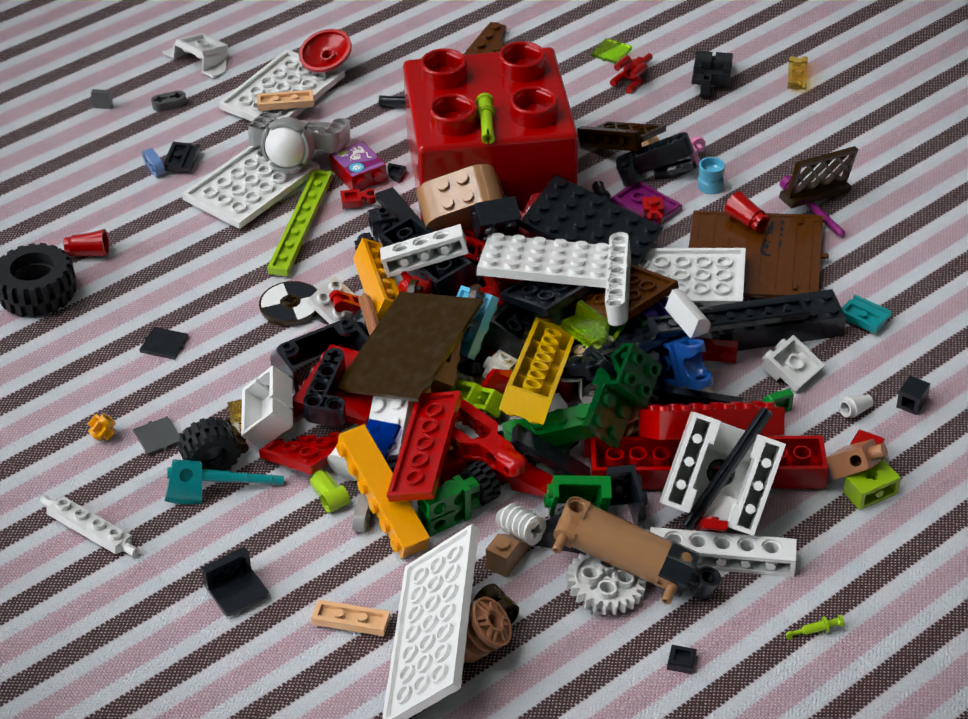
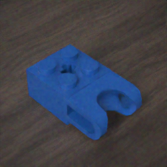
M683 335L652 349L659 353L662 365L661 376L658 377L659 381L678 388L684 386L693 390H700L714 385L712 373L706 369L702 359V353L707 352L703 340L691 339L689 336Z

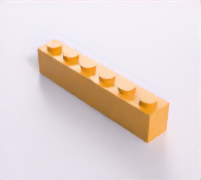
M362 238L353 260L364 292L370 295L378 321L380 322L399 294V290L394 277L387 278L381 261V243Z
M365 424L340 433L338 444H336L337 452L340 457H344L350 475H354L358 481V489L362 495L365 494L371 512L373 514L376 513L379 518L380 528L384 533L388 534L393 551L395 553L398 552L401 559H404L427 549L430 537L410 502H389L386 496L393 473Z

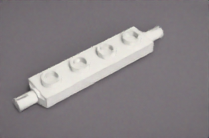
M47 495L41 497L40 503L47 507V515L114 554L126 552L132 557L138 555L139 548L131 545L132 535L64 496L58 500H53Z

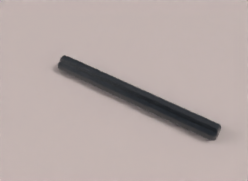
M764 407L759 410L690 513L684 519L683 526L689 530L695 529L754 443L757 434L761 433L772 417L771 411Z

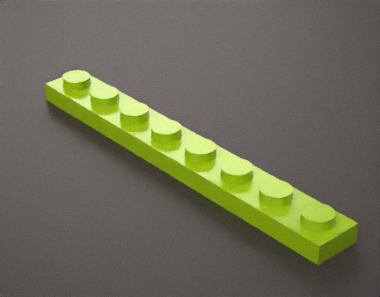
M313 169L267 267L268 274L288 276L333 179L332 171Z

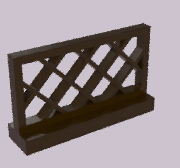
M607 121L596 127L581 126L577 128L580 147L636 152L642 150V142L666 131V125Z
M853 146L796 162L788 188L780 192L779 198L792 209L850 192L852 185L847 181L859 149Z

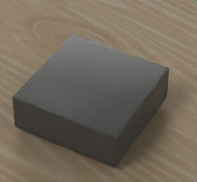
M92 89L93 107L112 109L111 91Z

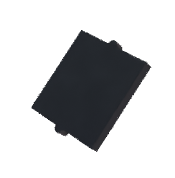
M154 327L149 336L145 337V342L139 350L140 353L174 360L179 351L184 349L183 345L189 335L187 333Z

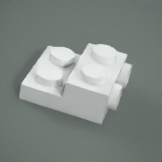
M794 335L787 341L782 339L776 345L774 352L769 350L762 357L764 362L761 365L775 381L781 378L795 392L825 366Z

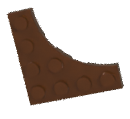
M490 22L463 55L499 52L504 47L502 39L507 32L506 25Z

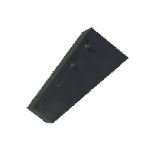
M506 303L492 316L489 329L481 342L482 345L487 349L493 350L495 353L501 350L517 358L526 342L528 328L531 325L530 320L534 312Z

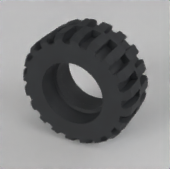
M46 243L18 246L15 250L8 251L6 256L3 255L0 258V304L12 314L16 313L21 317L29 316L33 318L37 315H41V317L46 316L50 312L55 313L60 307H65L76 292L77 281L71 257L55 245L51 244L48 246Z

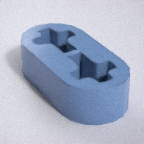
M154 149L143 150V160L155 177L165 174L164 164Z

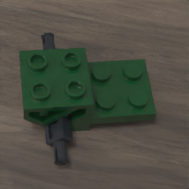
M623 343L610 356L590 345L586 349V354L595 359L600 368L597 369L592 382V386L596 388L582 426L611 448H619L633 408L647 407L649 402L651 404L658 403L659 397L653 393L662 365L634 343Z

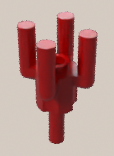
M648 53L643 58L638 56L635 59H631L629 55L624 56L614 65L616 71L622 68L623 71L610 80V85L616 86L621 80L628 78L633 83L625 91L631 94L642 84L640 76L647 71V63L653 59L652 54Z

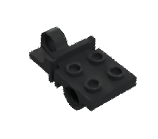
M696 51L692 85H701L700 97L710 98L711 85L730 86L733 53L716 52V56H712L713 52Z

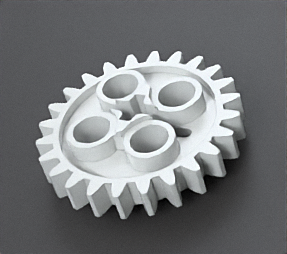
M581 553L578 559L573 558L572 564H569L566 576L567 589H571L570 596H577V603L584 601V608H588L590 605L593 606V612L602 609L603 614H606L607 610H611L616 615L617 609L623 613L626 612V607L634 609V604H639L640 599L643 598L646 581L591 555L586 554L585 556Z

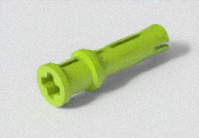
M481 93L476 98L478 106L477 115L481 120V139L483 143L487 144V138H489V144L495 141L493 116L495 115V108L493 107L494 97L489 93Z

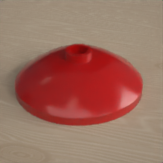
M338 29L318 31L309 36L301 45L299 60L302 66L311 72L323 73L332 71L341 66L350 56L352 51L351 40L345 32Z

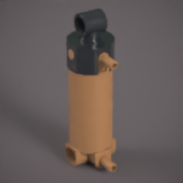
M571 497L567 500L554 530L553 536L556 541L552 547L553 552L561 553L564 545L569 548L573 547L653 584L652 586L665 591L662 597L664 604H670L673 596L680 598L687 587L690 588L691 593L696 598L709 600L721 582V575L715 568L711 566L697 567L696 564L700 553L592 505L591 502L579 497Z

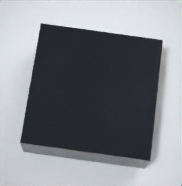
M671 645L667 670L692 674L697 649Z

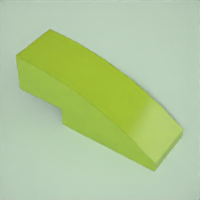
M457 380L454 387L448 390V392L460 391L462 399L480 411L486 410L488 416L498 418L502 411L499 410L503 394L495 389L484 388L473 382Z

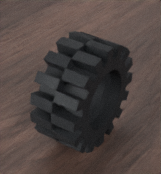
M481 460L461 470L462 474H460V477L465 480L473 476L480 485V491L475 494L479 498L480 506H485L501 495V486L498 485L500 482L495 478V472H491L492 468L490 466L487 467L486 463Z

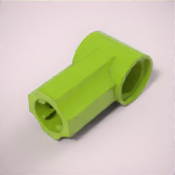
M321 469L310 478V485L320 496L321 503L327 513L336 511L351 503L346 488L343 485L338 486L327 471L324 472Z

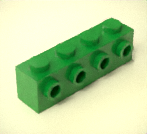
M582 403L574 407L548 412L544 425L532 424L525 418L502 423L504 438L511 443L512 429L517 423L554 446L597 437L582 426L591 403ZM514 446L515 450L518 451L520 454L525 453Z

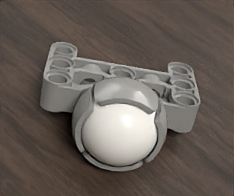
M262 113L248 125L249 145L261 146L263 157L267 162L269 160L272 161L270 165L273 168L284 172H294L309 163L315 149L326 152L341 151L350 140V120L338 118L330 123L303 121L292 117L277 119L274 113Z

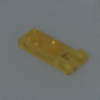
M789 56L787 89L806 90L808 57L795 58V56Z

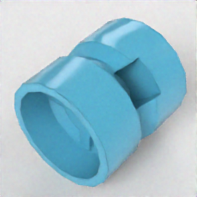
M706 157L699 162L698 189L701 192L716 194L723 189L725 164L721 159Z

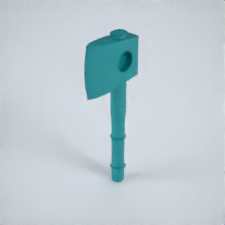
M173 459L171 467H167L166 478L168 483L164 501L175 504L202 503V481L283 485L284 476L202 469L201 461Z

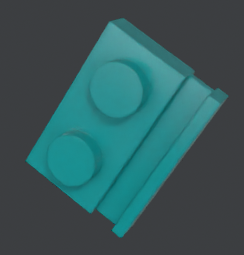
M854 295L853 299L849 300L842 307L846 321L874 334L886 324L887 319H890L892 311L858 295Z

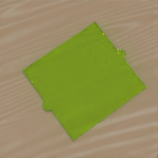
M606 38L591 53V57L601 59L603 62L607 61L616 64L632 50V46Z

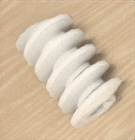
M511 503L500 509L496 514V524L500 529L529 545L537 544L545 532V519L519 504Z

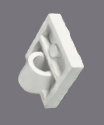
M332 275L306 301L329 324L345 318L349 319L353 315L346 310L337 312L333 307V303L329 298V294L333 290L355 295L335 275Z

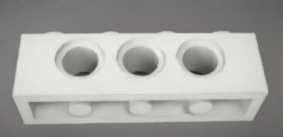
M461 224L380 248L381 261L387 278L399 275L402 271L409 272L469 253Z

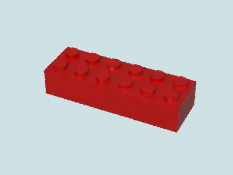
M731 401L730 403L710 402V404L689 403V405L672 403L668 404V406L648 404V409H639V437L656 440L681 439L690 412L711 417L746 431L762 407L771 411L772 417L759 435H785V407L776 406V402L750 401V403H744L743 401Z

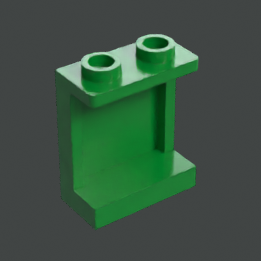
M553 475L551 484H547V494L544 495V507L548 508L549 516H552L555 513L557 503L566 504L569 498L579 497L607 511L612 499L611 477Z

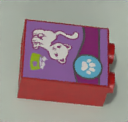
M364 141L343 148L339 152L329 154L331 170L350 190L359 188L362 190L387 180L386 164Z

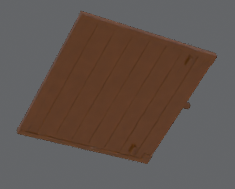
M693 211L688 248H746L744 297L772 298L819 291L820 260L829 258L828 253H821L823 215L765 213L769 216L770 222L762 232H755L738 220L727 216L724 211ZM774 221L773 230H770L773 233L766 236L769 242L765 244H769V247L763 249L767 254L771 253V256H765L760 252V248L770 223Z

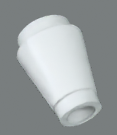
M868 394L844 397L839 403L840 413L846 418H854L872 407L873 399Z

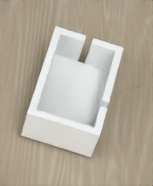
M271 366L259 376V380H253L242 389L241 436L260 449L293 426L292 378L274 366Z

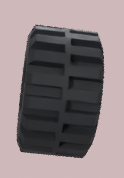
M209 417L206 420L202 418L199 419V422H193L189 428L186 427L183 430L184 434L180 435V441L178 442V450L183 460L201 461L202 469L229 471L232 469V465L237 464V459L241 456V446L232 427L226 420L223 421L219 417L217 419Z

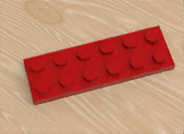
M460 391L426 393L420 402L414 403L386 495L389 502L435 498L463 398Z

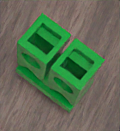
M459 475L452 477L453 480H448L437 488L434 499L417 500L418 518L430 537L460 523L463 519L465 521L471 519V511L480 507L479 498L475 494L480 491V485L473 476L465 480Z

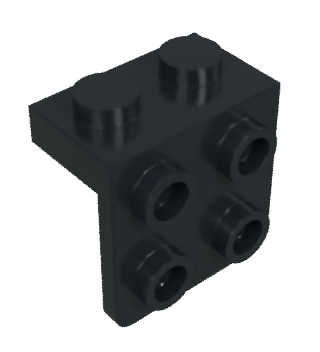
M634 464L606 467V476L611 477L612 499L609 506L628 504L634 524L642 527V521L646 520L644 505L648 504V497L646 491H642L641 474H637Z
M245 547L201 567L204 587L226 616H232L269 597V591L251 568L249 552Z

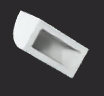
M673 289L665 307L666 311L691 339L708 333L711 325L710 321L683 290Z

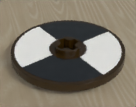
M287 281L268 288L260 297V312L265 319L278 325L289 326L307 322L318 314L306 303L317 289L308 283L300 281Z

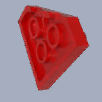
M329 432L328 437L323 436L316 438L315 434L299 436L297 441L284 442L283 439L273 440L259 449L260 458L312 475L328 464L327 457L334 450L336 444H338L339 434L342 432Z

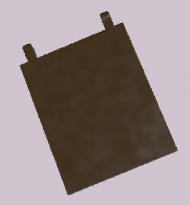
M411 279L407 292H399L336 385V391L420 402L484 303L482 299L485 293L484 291H479L481 286L477 284L472 285L468 298L423 294V286H417L419 280Z

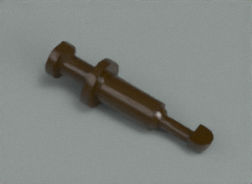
M227 418L226 421L229 422L241 446L240 452L246 453L249 450L248 444L245 443L246 439L241 436V433L238 432L235 426H232L230 419Z

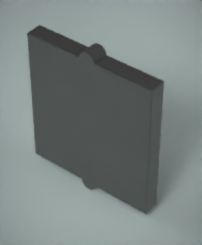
M168 416L153 422L149 421L148 424L133 429L134 434L148 456L161 451H168L169 448L177 446L180 441V435Z

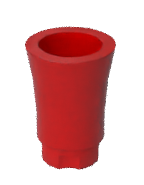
M742 191L734 193L725 204L724 213L727 216L738 220L755 232H762L770 222L769 216Z
M106 229L72 235L71 237H65L63 240L64 251L69 256H109L110 243Z

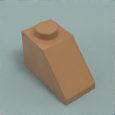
M498 533L486 548V569L507 578L530 549L531 545L511 534Z

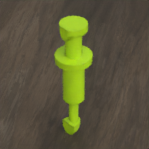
M841 614L838 615V618L827 620L823 616L821 618L822 621L803 625L799 630L788 631L786 638L791 640L794 635L802 633L809 635L824 630L826 633H830V627H844V619Z

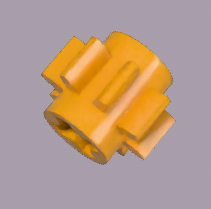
M102 413L101 416L96 414L87 423L91 427L88 430L89 434L98 441H102L104 438L108 441L117 431L113 428L116 422L105 413Z

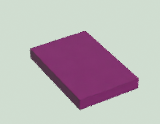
M641 181L633 186L624 188L611 197V202L637 215H643L642 197H662L664 206L662 224L682 211V204ZM656 219L651 220V222H654L655 224H657V225H659V226L662 225V224H659V223H658V220H656Z

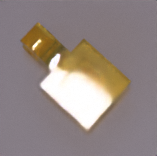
M242 400L227 402L231 423L238 422L241 432Z

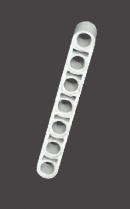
M624 232L614 233L609 238L605 307L608 323L613 326L625 324L628 320L631 249L629 236Z

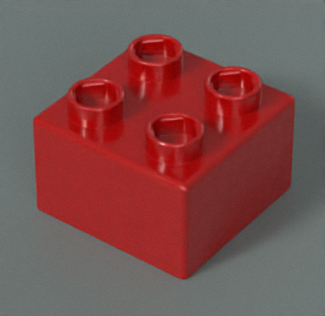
M528 41L509 43L499 52L463 55L453 49L440 48L426 53L421 59L404 62L403 77L407 138L416 191L420 185L429 180L473 165L488 164L493 166L499 176L503 191L507 192L508 197H516L519 210L523 212L531 195L541 193L555 174L577 185L578 133L553 48H542L536 43ZM481 93H489L494 97L493 107L495 108V115L493 116L495 141L489 144V138H487V144L483 143L481 139V120L477 115L478 106L476 104V98ZM419 205L421 220L424 223L422 212Z

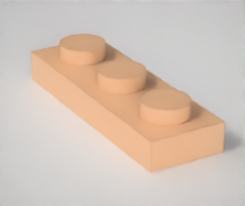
M313 90L257 94L258 111L314 107Z
M318 599L311 621L312 625L384 636L390 620V611Z

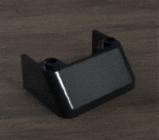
M345 318L280 344L270 354L271 366L276 367L292 378V394L294 395L299 391L297 371L293 367L294 365L321 355L323 352H326L330 344L346 345L350 343L356 351H360L369 337L354 320Z

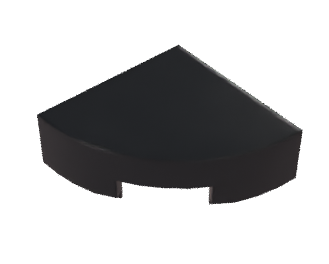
M388 163L387 171L389 178L400 183L407 173V166Z

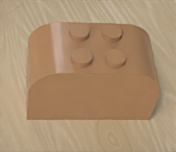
M488 164L473 165L429 180L420 185L416 191L425 227L433 232L461 224L462 230L472 228L470 211L474 209L475 203L505 198L500 178L493 166Z

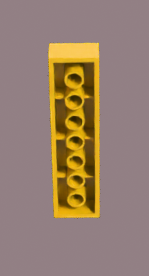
M537 317L535 318L506 386L499 410L504 411L509 416L525 418L532 424L544 425L577 331Z

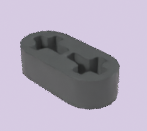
M173 91L155 95L151 99L152 108L155 111L161 112L183 107L187 104L186 93L183 91Z

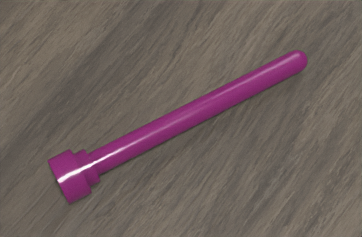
M786 175L781 179L779 186L783 190L788 188L791 175ZM814 202L806 204L815 215H823V222L839 237L845 236V231Z

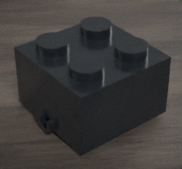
M515 196L475 203L474 209L470 211L471 224L476 239L486 242L488 235L493 233H502L504 236L517 235L521 214Z

